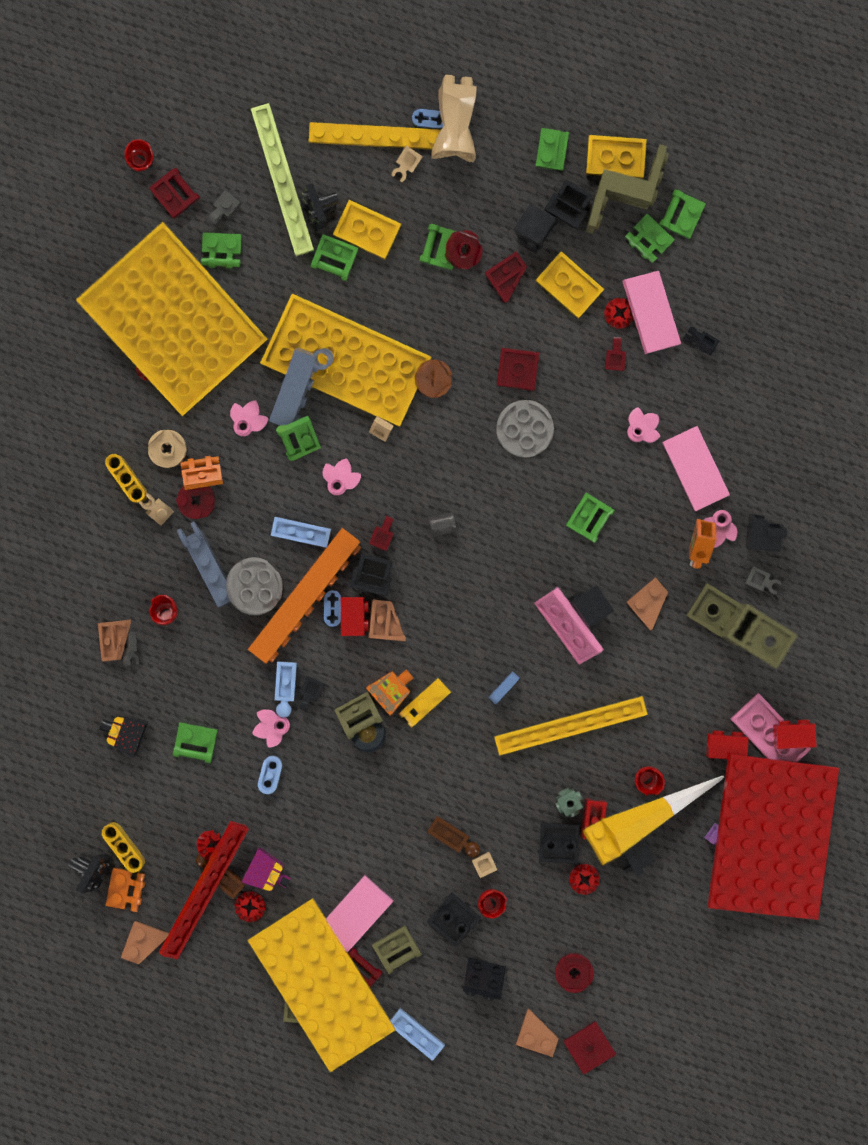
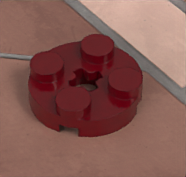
M469 230L453 232L446 243V260L458 269H469L473 265L478 264L483 252L482 245L478 241L479 237ZM465 245L467 253L462 254L461 248Z
M183 486L178 492L176 502L184 516L197 520L211 514L215 507V495L210 486L185 490ZM193 496L201 497L199 500L201 502L200 505L192 504Z
M569 953L561 957L556 964L555 977L564 990L578 993L585 990L592 983L594 970L588 958L579 953ZM573 968L580 971L579 974H576V978L569 974V971Z

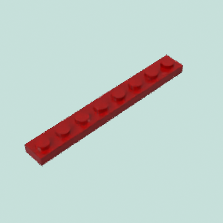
M230 821L159 951L162 956L173 959L179 958L247 834L249 828L246 825Z

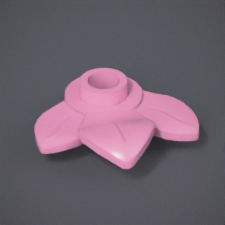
M251 401L243 408L235 403L231 408L230 416L234 421V431L239 436H247L252 431H260L268 422V417L259 415L257 401ZM242 423L247 425L246 430L240 429Z
M639 407L635 408L628 417L630 426L628 427L627 435L629 439L633 442H640L642 440L648 443L655 442L660 437V434L655 430L659 423V416L654 413L644 415ZM635 429L640 431V435L635 433Z
M348 459L339 461L335 467L325 464L323 469V477L328 482L329 492L333 495L338 496L343 494L346 489L355 488L361 479L360 473H351V465ZM339 482L341 484V487L338 490L334 489L333 487L334 483Z
M719 510L714 513L713 517L704 519L705 521L716 523L717 540L714 548L720 546L726 538L735 541L737 528L731 522V515L727 511ZM720 516L725 517L724 523H719L718 518Z
M272 710L257 712L261 722L254 728L253 735L263 739L267 738L268 747L277 746L281 742L283 734L287 733L290 728L289 720L286 717L277 716ZM278 722H282L284 724V727L282 729H279L277 727Z

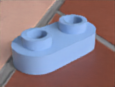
M269 756L263 762L258 780V788L264 794H271L277 788L282 770V761L277 756ZM270 762L276 763L275 769L269 767ZM269 780L271 787H266L264 785L265 781Z

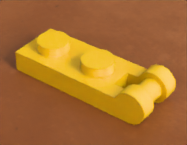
M437 678L398 714L402 718L404 717L408 721L407 724L412 728L451 692ZM413 708L418 712L415 717L410 713Z

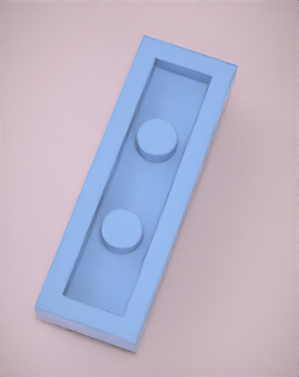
M275 517L271 536L327 548L331 529Z
M401 1008L390 1019L396 1028L395 1031L432 1061L445 1046L442 1041Z

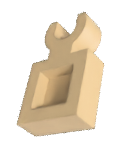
M406 146L396 161L400 164L399 168H395L391 175L394 177L397 172H401L402 178L400 181L403 182L406 179V171L413 172L423 156Z
M147 493L146 496L149 498V502L143 503L140 501L139 504L143 509L147 510L148 516L162 526L174 511L159 498L155 501Z

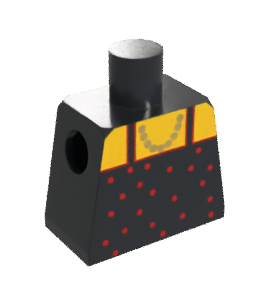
M118 715L115 717L114 722L103 719L99 730L109 733L107 743L134 757L138 752L149 721Z

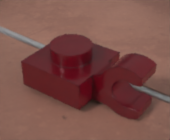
M614 337L612 350H606L605 370H625L626 352L620 351L621 337Z
M386 516L382 528L375 527L369 544L387 551L394 534L389 531L394 518Z

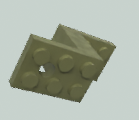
M659 145L654 156L648 181L604 169L585 232L593 234L595 229H599L603 217L600 211H604L608 199L646 210L650 205L653 206L658 194V190H655V188L661 183L664 173L660 170L666 165L669 155L666 152L667 146Z
M708 583L704 585L686 614L687 617L730 644L744 648L776 669L797 637L795 633L748 604L736 602ZM711 604H715L718 608L715 615L708 613L707 609ZM767 636H772L775 639L772 647L765 645V638Z

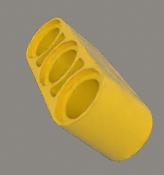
M117 454L109 455L106 458L105 465L132 502H144L147 499V491L122 456ZM118 458L120 461V465L117 468H113L111 465L112 460ZM125 474H130L131 481L128 484H124L122 481ZM140 489L142 497L136 500L133 493L135 490Z
M112 822L107 824L102 830L103 839L129 872H138L145 864L143 855L118 823ZM109 827L116 830V836L112 837L108 834ZM120 843H125L128 846L127 852L120 850ZM132 858L139 860V867L132 866Z

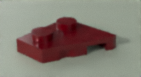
M516 251L484 273L505 304L509 301L527 266Z

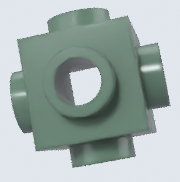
M566 788L558 793L559 796L556 797L558 802L555 805L560 814L564 812L566 816L570 815V817H573L581 812L580 809L583 808L581 803L584 800L579 791L575 793L573 788L570 790ZM569 800L574 802L571 807L567 806V801Z

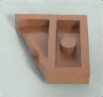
M371 601L368 638L406 641L392 601Z
M134 921L121 958L140 964L167 938L169 933Z
M527 1009L516 1045L553 1057L558 1037L530 1009Z

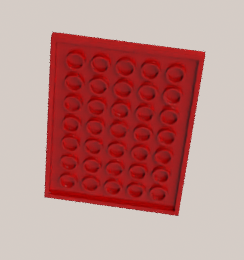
M737 754L728 755L708 908L818 920L839 774L838 767Z

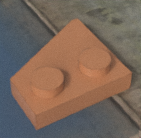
M655 577L626 603L648 629L652 630L668 591Z
M131 620L98 623L102 661L121 660Z

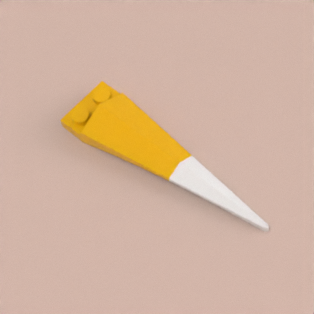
M724 776L602 819L584 829L583 833L600 862L604 865L622 855L720 782Z

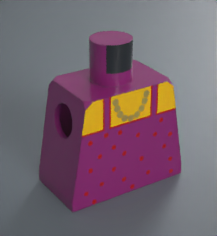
M259 847L242 883L272 891L275 883L286 888L291 878L281 873L284 867L282 862Z

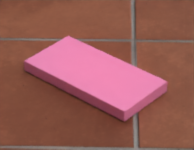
M659 271L623 280L622 282L644 353L648 354L680 345L681 341Z
M698 426L662 442L694 511L730 495Z
M558 587L534 603L579 665L604 650Z
M759 693L731 718L732 722L749 737V740L766 758L798 762L811 750V748H774L773 724H778V721L784 719Z
M364 875L326 919L348 952L390 906L393 900Z

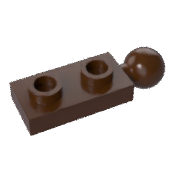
M438 815L427 830V833L459 853L462 848L465 849V853L469 857H476L480 852V846L476 842H467L470 837L468 834Z
M198 854L196 864L200 868H205L209 860L204 859ZM227 868L218 887L234 899L246 884L242 883V879Z

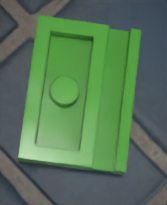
M541 128L535 167L563 171L569 132Z

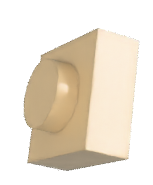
M377 416L369 433L386 441L393 425Z
M490 852L472 859L480 878L497 871Z

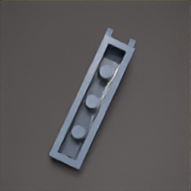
M299 347L295 349L269 419L270 422L277 425H288L301 418V415L298 414L300 409L306 405L308 398L305 395L307 390L310 391L313 386V373H317L318 369H326L334 361V355L329 349L322 348L315 353ZM319 353L327 356V364L324 365L318 361Z
M194 521L191 523L194 534L186 537L181 528L177 532L192 556L216 605L222 607L231 602L226 589L227 577L203 531L199 529Z

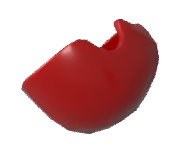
M138 139L127 144L124 157L127 165L132 170L138 172L145 171L152 165L154 154L148 142ZM137 155H142L145 161L141 160Z
M158 595L151 600V607L148 611L153 622L158 625H169L177 618L178 607L172 598L167 595Z
M647 766L637 771L634 783L637 790L644 795H658L664 789L665 779L657 768ZM650 777H652V780H651L650 783H648V784H645V783H644L646 780H648Z
M495 889L486 890L478 899V910L484 917L490 919L497 918L506 911L507 898L501 891ZM490 898L494 899L495 907L493 906Z

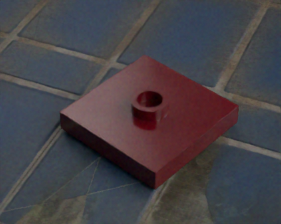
M501 347L496 386L535 391L540 352Z
M596 1020L563 1040L583 1074L616 1055Z

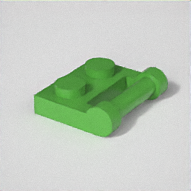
M674 190L671 203L664 218L660 220L659 225L690 239L706 203L690 197L679 190ZM682 200L685 204L675 225L671 224L670 221L678 203Z
M429 224L428 238L423 255H420L419 261L452 271L453 265L445 258L446 243L451 234L457 231ZM439 233L442 234L436 258L433 259L430 258L436 234Z
M323 234L311 263V268L322 269L347 281L359 248ZM325 256L346 266L343 270L320 261V258Z
M308 416L288 425H280L276 429L278 436L282 438L287 450V458L290 461L321 448ZM293 432L300 447L298 449H294L289 434Z
M585 493L566 526L596 543L599 532L615 510ZM600 508L603 510V513L589 533L586 529Z
M180 722L173 756L205 760V763L211 764L218 729ZM182 743L207 747L208 749L207 753L183 749L181 745Z

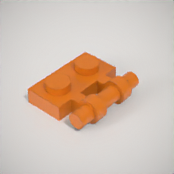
M210 455L205 456L203 459L194 460L191 458L188 461L180 462L181 469H185L182 470L185 490L223 484L218 456L211 457Z
M114 867L112 869L106 906L125 909L126 902L131 903L130 911L138 912L139 905L142 903V888L145 887V873L138 872L137 878L131 879L132 872ZM130 885L135 887L133 896L128 895Z

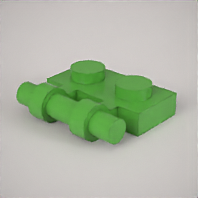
M648 214L633 228L638 232L637 236H634L631 232L625 236L630 242L629 245L635 247L642 253L641 256L645 260L648 259L651 263L657 259L652 253L655 249L662 254L675 240ZM642 238L651 245L648 249L640 242Z
M203 233L202 252L210 254L209 258L201 259V265L209 266V268L226 266L228 269L240 267V259H233V254H241L242 235ZM216 253L227 254L226 259L216 258Z

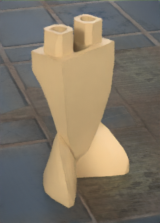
M445 75L439 89V109L444 127L433 145L432 159L455 155L468 162H474L476 159L473 139L468 128L476 98V86H473L472 77H462L460 85L455 84V76Z

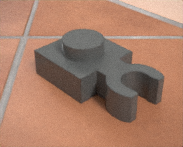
M752 566L744 584L761 592L766 587L769 593L777 594V591L772 589V585L774 583L781 585V582L779 580H769L771 574Z

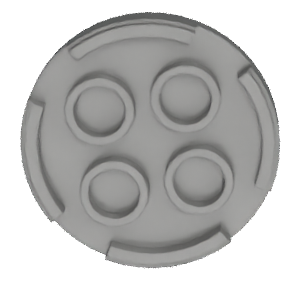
M520 400L511 403L501 412L497 421L496 431L498 440L506 451L518 457H532L540 454L548 447L553 437L554 425L550 413L544 406L532 400Z
M252 557L238 562L230 570L226 581L227 594L231 603L239 611L248 615H261L271 611L282 596L283 585L279 572L267 560Z

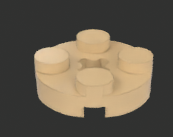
M172 430L156 432L148 443L150 459L156 465L164 468L179 465L184 460L187 452L184 438ZM166 444L168 446L171 444L172 452L170 454L168 452L164 454L163 445Z

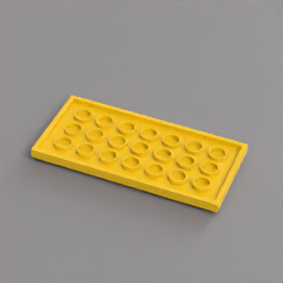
M291 294L260 364L286 375L294 351L298 347L311 353L327 348L333 353L334 361L326 369H318L317 373H313L312 379L314 383L312 388L400 427L417 391L415 385L416 370L421 363L431 360L432 357L295 294ZM323 353L318 354V361L321 364H327V356Z
M313 898L248 939L249 944L330 1072L396 1030Z

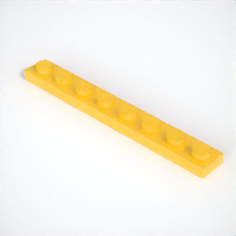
M310 122L309 143L405 148L408 146L414 149H433L441 129Z
M643 696L497 735L494 738L499 755H503L648 714Z

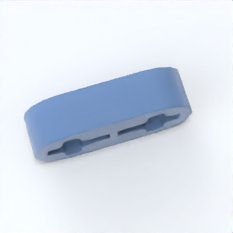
M418 109L412 115V122L418 128L442 130L444 127L442 122L441 125H437L436 121H431V119H438V116H441L440 111ZM423 114V117L429 118V120H422V123H418V119H415V117Z
M334 590L327 592L324 597V621L331 627L337 626L341 622V595ZM331 593L338 597V601H335V607H331V601L327 599L331 597ZM331 609H335L334 614L338 616V620H335L334 624L327 620V616L331 615Z
M512 671L488 698L494 704H497L520 677Z

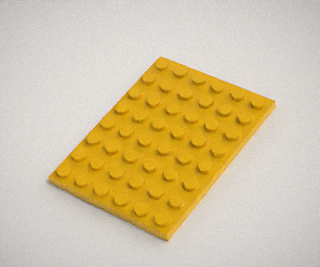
M163 222L76 299L83 309L182 416L268 340Z

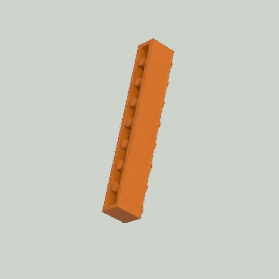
M342 528L248 650L264 663L273 662L279 655L277 650L280 646L285 647L290 641V633L292 631L297 632L303 624L300 620L304 615L308 617L314 610V607H312L316 600L320 602L326 594L324 592L325 588L328 585L332 586L338 579L335 575L339 570L343 572L350 562L347 561L351 555L355 557L362 547L359 544L361 542Z

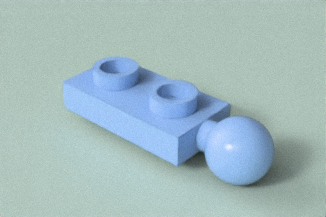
M277 662L275 700H281L276 708V713L282 718L288 717L291 714V706L288 704V701H294L297 663Z

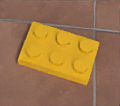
M589 135L586 175L602 176L604 169L643 179L647 139Z
M349 200L333 236L385 260L401 227V223Z
M562 251L536 279V282L578 319L604 290Z

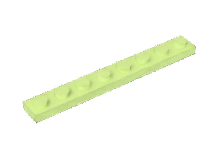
M268 103L251 108L295 255L299 256L312 252L314 248L270 105Z

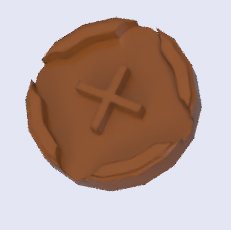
M436 359L427 360L421 363L416 370L415 385L424 396L430 398L441 397L451 387L452 372L443 361Z

